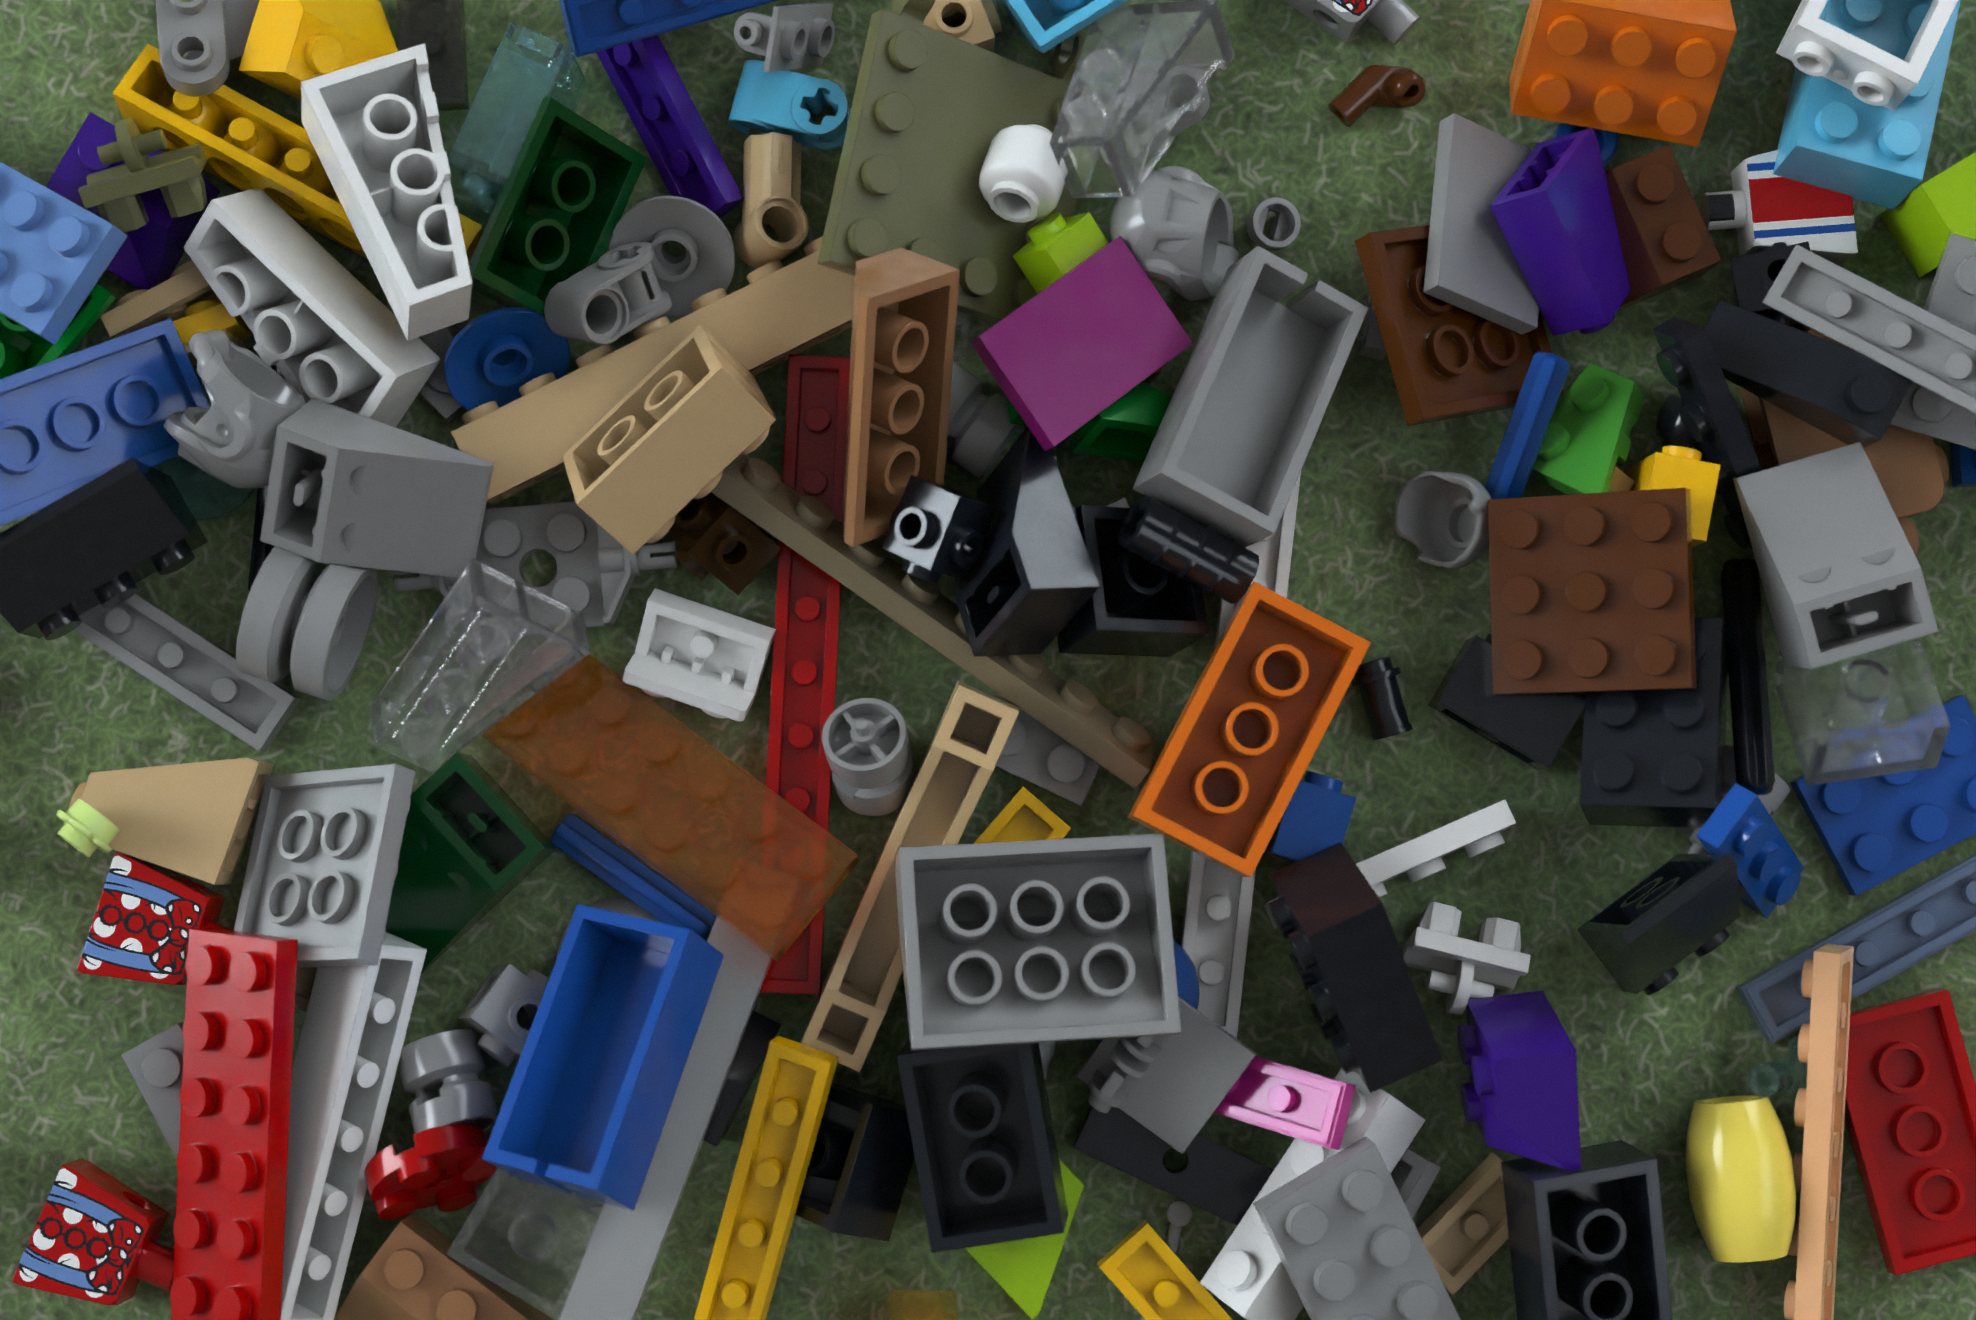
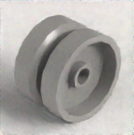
M274 546L254 580L242 613L236 644V663L239 672L276 684L291 673L295 690L333 701L342 693L352 677L371 626L378 598L379 579L377 569L330 564L328 567H325V563H319Z

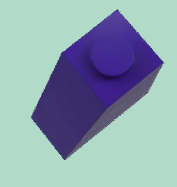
M1593 128L1537 143L1490 205L1553 336L1579 330L1581 334H1590L1605 328L1615 319V313L1631 291L1598 139Z

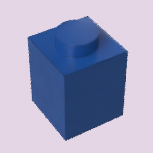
M1306 771L1304 781L1301 780L1268 843L1265 853L1297 862L1339 842L1343 843L1356 797L1340 793L1343 786L1342 781L1319 773Z

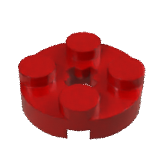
M450 1124L413 1134L416 1147L408 1149L397 1156L393 1144L383 1149L369 1161L364 1170V1177L370 1198L375 1204L379 1218L393 1220L406 1216L414 1210L438 1205L439 1210L443 1212L462 1209L477 1199L475 1188L487 1181L499 1168L482 1159L491 1136L490 1133L485 1138L481 1126L475 1124Z

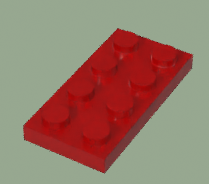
M1939 988L1850 1012L1845 1123L1887 1272L1900 1275L1975 1255L1976 1084L1949 989Z

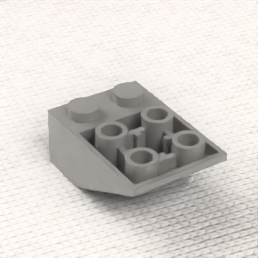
M312 398L277 426L260 541L319 563L469 579L473 574L494 463Z
M1861 442L1733 479L1785 666L1814 669L1939 632L1921 566Z

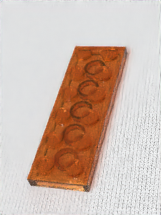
M557 631L475 725L478 734L778 962L859 862L858 854L635 687L623 682V678L560 631Z

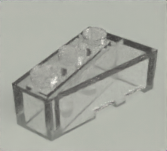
M1217 0L1122 4L1090 24L1049 143L1072 199L1132 197L1174 141L1171 129L1185 110L1195 112L1204 100L1205 96L1202 87L1216 68L1226 70L1235 58V54Z
M472 558L372 703L374 746L429 772L434 771L455 753L462 750L591 653L583 614Z

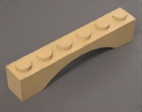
M958 680L831 966L820 995L805 1025L800 1043L839 1056L837 1063L860 1072L903 972L895 875V860L898 850L904 847L958 845L1020 712L1016 705Z

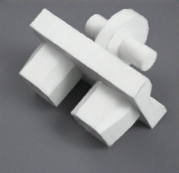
M1430 902L1423 911L1417 928L1404 944L1402 955L1408 967L1429 972L1426 984L1427 989L1447 993V1013L1462 1015L1469 999L1493 997L1494 988L1512 992L1520 975L1526 976L1528 974L1531 957L1529 954L1520 952V924L1498 917L1486 918L1481 924L1479 941L1477 942L1458 937L1462 911L1454 906Z

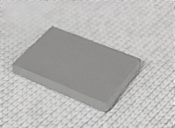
M1454 113L1439 123L1423 292L1523 335L1537 328L1539 306L1490 205L1532 149Z

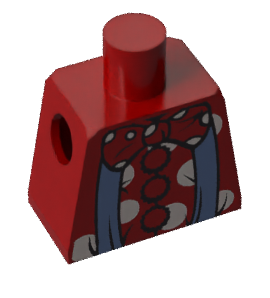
M115 852L77 972L162 984L187 985L186 958L188 955L189 929L217 928L234 930L217 925L225 897L170 869L121 852Z
M81 1158L62 1164L11 1282L21 1286L113 1306L133 1298L140 1280L170 1292L173 1284L174 1249L157 1243L169 1212L85 1159Z

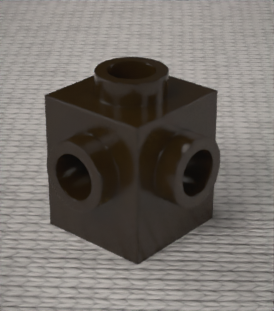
M711 492L701 499L693 498L675 515V521L668 531L681 546L674 556L690 572L702 581L711 573L737 595L745 589L781 549L763 528Z

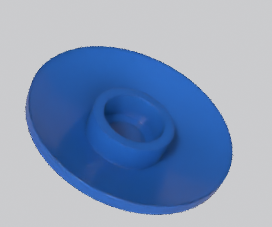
M528 308L495 310L471 321L455 336L445 355L444 378L451 395L467 410L470 411L491 401H496L500 408L522 397L518 389L534 378L547 373H553L557 380L567 375L571 354L569 343L566 337L559 336L550 329L545 316Z

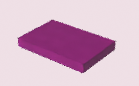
M1119 236L976 337L970 344L1044 451H1047L1193 344V342L1121 236Z

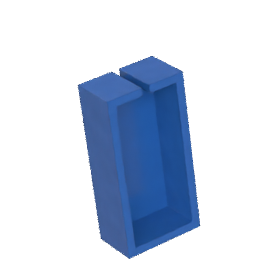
M577 904L482 1159L520 1180L567 1193L573 1191L585 1198L634 1211L724 955L691 929Z

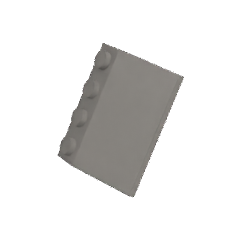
M1164 833L899 848L895 860V875L911 1051L1174 1035L1181 1033Z

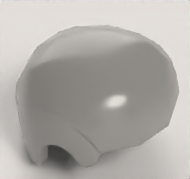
M1424 470L1406 481L1396 500L1394 524L1396 533L1399 537L1409 540L1416 546L1420 552L1418 559L1424 563L1445 568L1466 567L1480 558L1489 545L1488 500L1491 499V496L1486 488L1470 475L1448 471Z

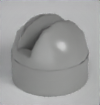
M1279 197L1268 198L1257 204L1250 211L1246 220V232L1251 242L1269 251L1279 250L1291 244L1297 238L1301 228V219L1296 207L1288 200ZM1268 211H1272L1276 214L1268 239L1263 234V229Z

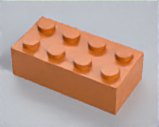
M1253 582L1246 594L1239 600L1139 793L1128 818L1159 834L1164 833V837L1241 877H1251L1371 642Z

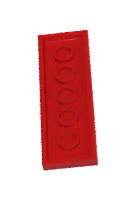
M217 928L189 929L188 955L186 958V1007L182 1029L184 1039L182 1086L179 1094L181 1105L179 1152L176 1159L178 1179L176 1218L173 1225L175 1244L173 1284L170 1290L172 1304L171 1320H280L298 939Z

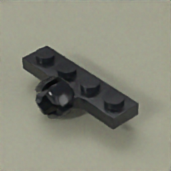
M1674 316L1653 328L1661 351L1656 355L1659 368L1668 382L1677 387L1681 397L1679 398L1672 394L1665 399L1658 412L1656 423L1657 436L1664 439L1662 447L1681 446L1692 448L1702 453L1701 461L1720 465L1716 493L1723 497L1729 514L1724 516L1725 526L1738 546L1743 549L1747 547L1752 549L1733 479L1761 471V465L1706 330Z

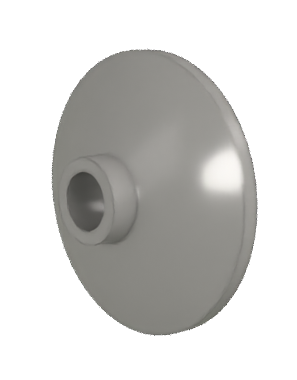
M678 196L649 198L631 207L620 218L614 228L613 236L609 243V251L634 242L651 243L655 254L651 261L661 291L668 292L672 302L671 308L662 316H686L693 312L690 303L697 298L719 288H724L725 292L727 291L735 270L736 256L734 243L724 223L704 205ZM667 241H677L684 245L686 252L678 257L672 256L666 251L664 243Z

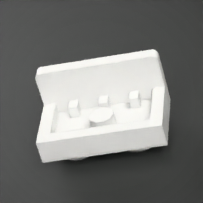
M655 588L647 600L635 653L625 668L622 680L627 684L641 688L648 695L674 699L700 708L704 713L712 717L744 721L758 694L776 629Z

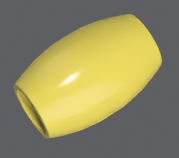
M1738 1095L1695 1101L1686 1137L1685 1167L1689 1199L1695 1220L1712 1258L1719 1262L1740 1263L1767 1261L1787 1256L1796 1218L1797 1190L1793 1159L1787 1137L1770 1099L1766 1095Z

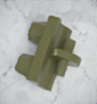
M131 118L115 122L116 142L97 147L99 158L104 166L123 160L126 164L88 174L86 177L87 185L78 189L85 209L97 206L104 220L125 233L145 226L149 221L139 193L160 188L171 218L202 211L207 204V196L201 173L208 160L201 143L148 157V153L168 148L163 130L159 129L141 134L135 122Z

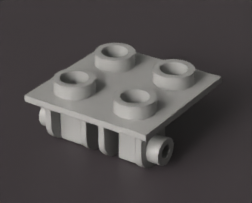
M1178 997L1181 1024L1180 1034L1103 1039L1079 1072L1077 1078L1089 1086L1091 1092L1087 1096V1100L1096 1110L1108 1113L1112 1107L1120 1108L1183 1154L1257 1053Z

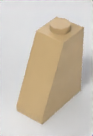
M236 758L90 772L87 782L80 783L76 788L69 808L79 798L115 824L121 830L109 844L115 851L214 885H229L234 877L258 811L265 778L271 775L274 764L254 758Z

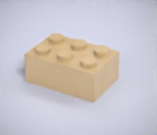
M700 324L562 456L576 504L634 555L646 542L652 544L660 540L672 527L675 515L693 498L701 499L708 495L721 480L723 470L741 453L746 455L757 449L767 438L770 426L776 421V418L753 374Z

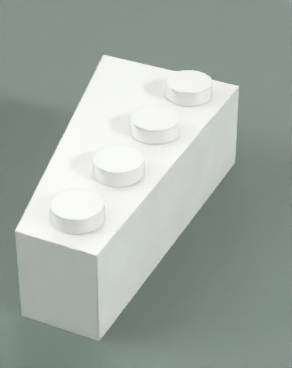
M425 43L301 82L302 124L407 341L468 320L472 292V279L458 209L455 206L451 187V172L447 153L444 151L439 127V112L435 92L432 91Z
M260 187L212 199L183 247L232 317L241 315L254 334L256 345L253 348L259 357L270 367L276 365L285 380L304 398L305 403L315 398L396 427L441 360L420 338L417 337L407 341L396 316Z

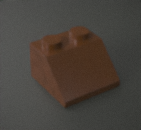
M1670 145L1605 172L1631 291L1617 312L1699 278L1721 261Z

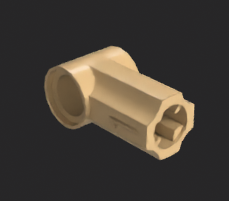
M770 132L762 135H750L744 141L742 220L735 228L733 242L740 259L754 268H759L772 261H782L799 247L807 237L808 219L800 205L802 144L796 142L792 135ZM762 223L769 225L775 230L779 242L767 236Z

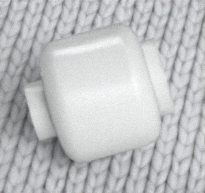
M1013 125L1002 129L990 144L979 177V188L984 199L989 203L990 208L1005 220L1025 223L1049 215L1058 205L1069 174L1071 159L1067 148L1052 132L1040 125Z

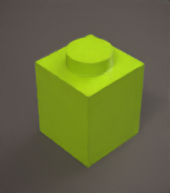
M1056 212L1036 223L1028 231L1027 234L1031 241L1015 253L1013 258L1038 294L1106 246L1108 241L1090 212L1064 218L1060 212Z

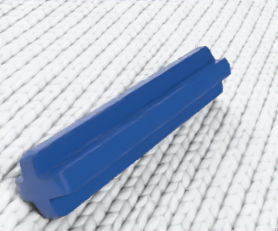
M1538 351L1532 357L1485 485L1491 499L1522 498L1570 369L1569 362L1556 354Z
M569 814L558 824L551 840L555 847L662 923L691 929L705 941L708 940L717 917L714 911L577 814Z

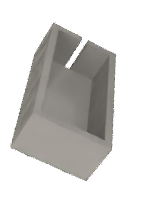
M1257 246L1228 267L1132 488L1169 508L1173 507L1184 516L1196 522L1199 521L1202 525H1207V528L1234 540L1235 543L1243 547H1248L1275 534L1368 310L1367 306L1320 280L1288 300L1286 306L1279 304L1278 301L1304 285L1308 273L1260 246Z

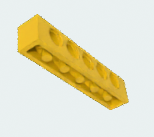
M150 44L146 45L112 93L123 119L131 118L141 134L162 129L168 143V148L165 149L168 151L201 143L208 160L204 168L206 172L241 191L260 187L291 218L368 259L303 127L224 84L218 90L204 96H189L176 91L165 78L160 62L159 49ZM458 212L469 264L483 234V226Z

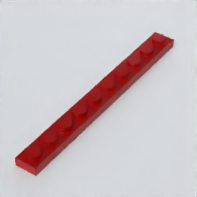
M789 354L782 482L802 496L810 495L824 502L833 511L835 519L843 524V466L845 461L850 357ZM779 540L781 549L778 551L774 624L776 631L773 643L762 867L800 880V888L760 992L820 995L832 788L831 768L822 744V731L828 717L836 710L842 584Z

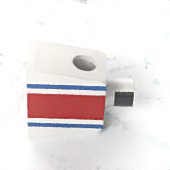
M1779 150L1744 159L1731 171L1733 191L1702 193L1700 197L1699 212L1708 231L1737 229L1739 256L1757 253L1762 247H1772L1774 243L1784 242L1789 246L1807 241L1809 242L1811 252L1838 266L1858 253L1852 196L1774 175L1773 170Z

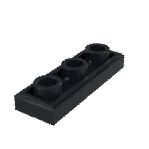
M1091 1106L1073 1145L1074 1149L1235 1225L1239 1224L1274 1171L1273 1168L1200 1134L1195 1136L1185 1150V1163L1178 1169H1168L1163 1165V1155L1172 1146L1120 1108L1112 1107L1108 1113H1102Z

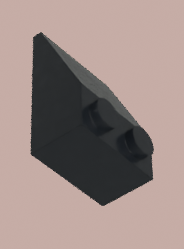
M1729 853L1677 854L1577 930L1622 991L1638 994L1644 990L1647 995H1651L1664 988L1678 976L1679 972L1674 966L1692 952H1695L1698 957L1704 956L1720 946L1730 936L1725 928L1740 917L1737 863Z

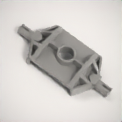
M576 501L485 509L473 574L469 579L393 571V575L398 578L419 576L418 578L394 579V585L397 593L433 588L436 592L442 593L467 634L472 637L613 626L635 576H641L642 570L678 568V559L674 555L653 557L675 554L677 552L676 541L646 544L632 555L576 504ZM535 552H548L553 555L557 563V572L554 579L549 584L541 587L529 585L522 573L526 558Z

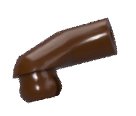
M1371 65L1365 68L1328 106L1330 111L1347 127H1351L1371 106L1405 108L1417 105L1424 97L1426 91L1423 78L1412 69L1400 66Z

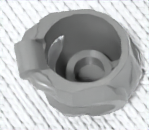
M1166 166L1134 177L1118 192L1109 210L1110 241L1121 236L1150 280L1169 284L1189 302H1198L1216 297L1228 267L1237 262L1239 252L1234 249L1232 232L1234 220L1231 206L1222 191L1206 183L1198 173L1179 166Z
M213 329L196 333L189 341V349L197 359V372L204 383L212 404L210 409L205 407H188L184 412H174L167 418L163 427L179 443L178 455L209 475L235 488H264L269 483L277 426L305 405V400L292 385L261 358L247 348L238 347L228 340L227 335L223 331Z

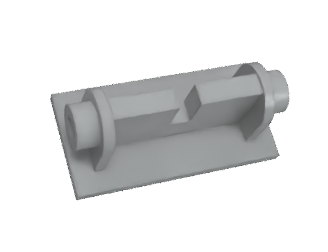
M819 2L774 6L772 16L756 12L745 13L735 23V40L743 50L765 56L764 72L771 73L821 66L824 57L828 55L834 42L835 25L831 20L834 3Z

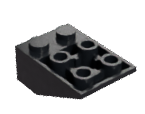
M1027 427L977 491L976 499L995 507L996 510L984 537L982 554L973 565L967 581L960 579L956 603L974 657L1041 654L1100 587L1095 564L1089 557L1077 523L1075 507L1069 501L1058 469L1056 453L1053 448L1044 451Z

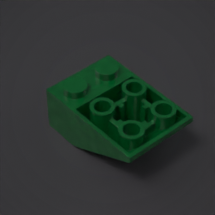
M458 752L411 794L410 810L406 817L398 859V872L394 880L385 926L387 933L427 949L421 974L557 849L471 755Z

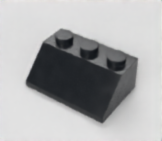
M131 458L0 533V613L17 633L36 638L44 636L46 640L59 638L80 626L82 621L79 616L95 606L101 604L103 608H108L132 597L139 590L135 583L156 571L160 575H167L183 568L194 560L195 555L192 551L208 541L171 476Z

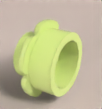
M79 798L66 813L59 810L56 814L65 823L57 834L87 857H90L97 848L104 853L111 852L112 848L109 844L121 831L105 816Z

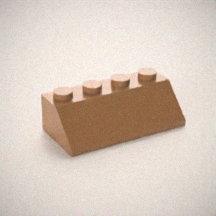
M904 248L894 249L856 261L842 497L844 543L852 547L888 533L891 516L901 501L911 475L944 485L960 269Z
M416 1212L400 1221L359 1275L335 1316L337 1320H555Z

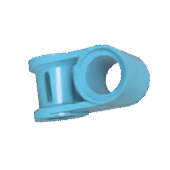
M747 60L744 62L727 124L745 134H748L750 128L765 132L766 134L776 132L792 135L793 139L801 143L802 146L817 150L830 151L843 145L851 110L846 95L838 84L828 79H821L790 70L771 73L764 72L765 61ZM825 105L831 106L835 117L825 116L821 125L814 124L811 113L821 114Z

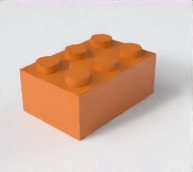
M1531 0L1510 73L1511 114L1699 147L1737 33L1730 0Z

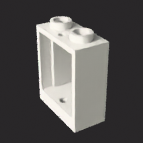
M1802 0L1776 53L1791 60L1796 68L1808 75L1823 76L1851 90L1857 99L1866 104L1883 106L1894 111L1918 84L1958 0L1932 1L1904 60L1819 19L1828 0Z

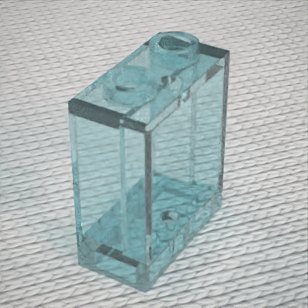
M512 21L509 22L448 157L449 166L461 181L459 187L473 195L471 200L473 205L489 214H492L543 98L551 97L570 110L575 111L587 85V80L570 46Z

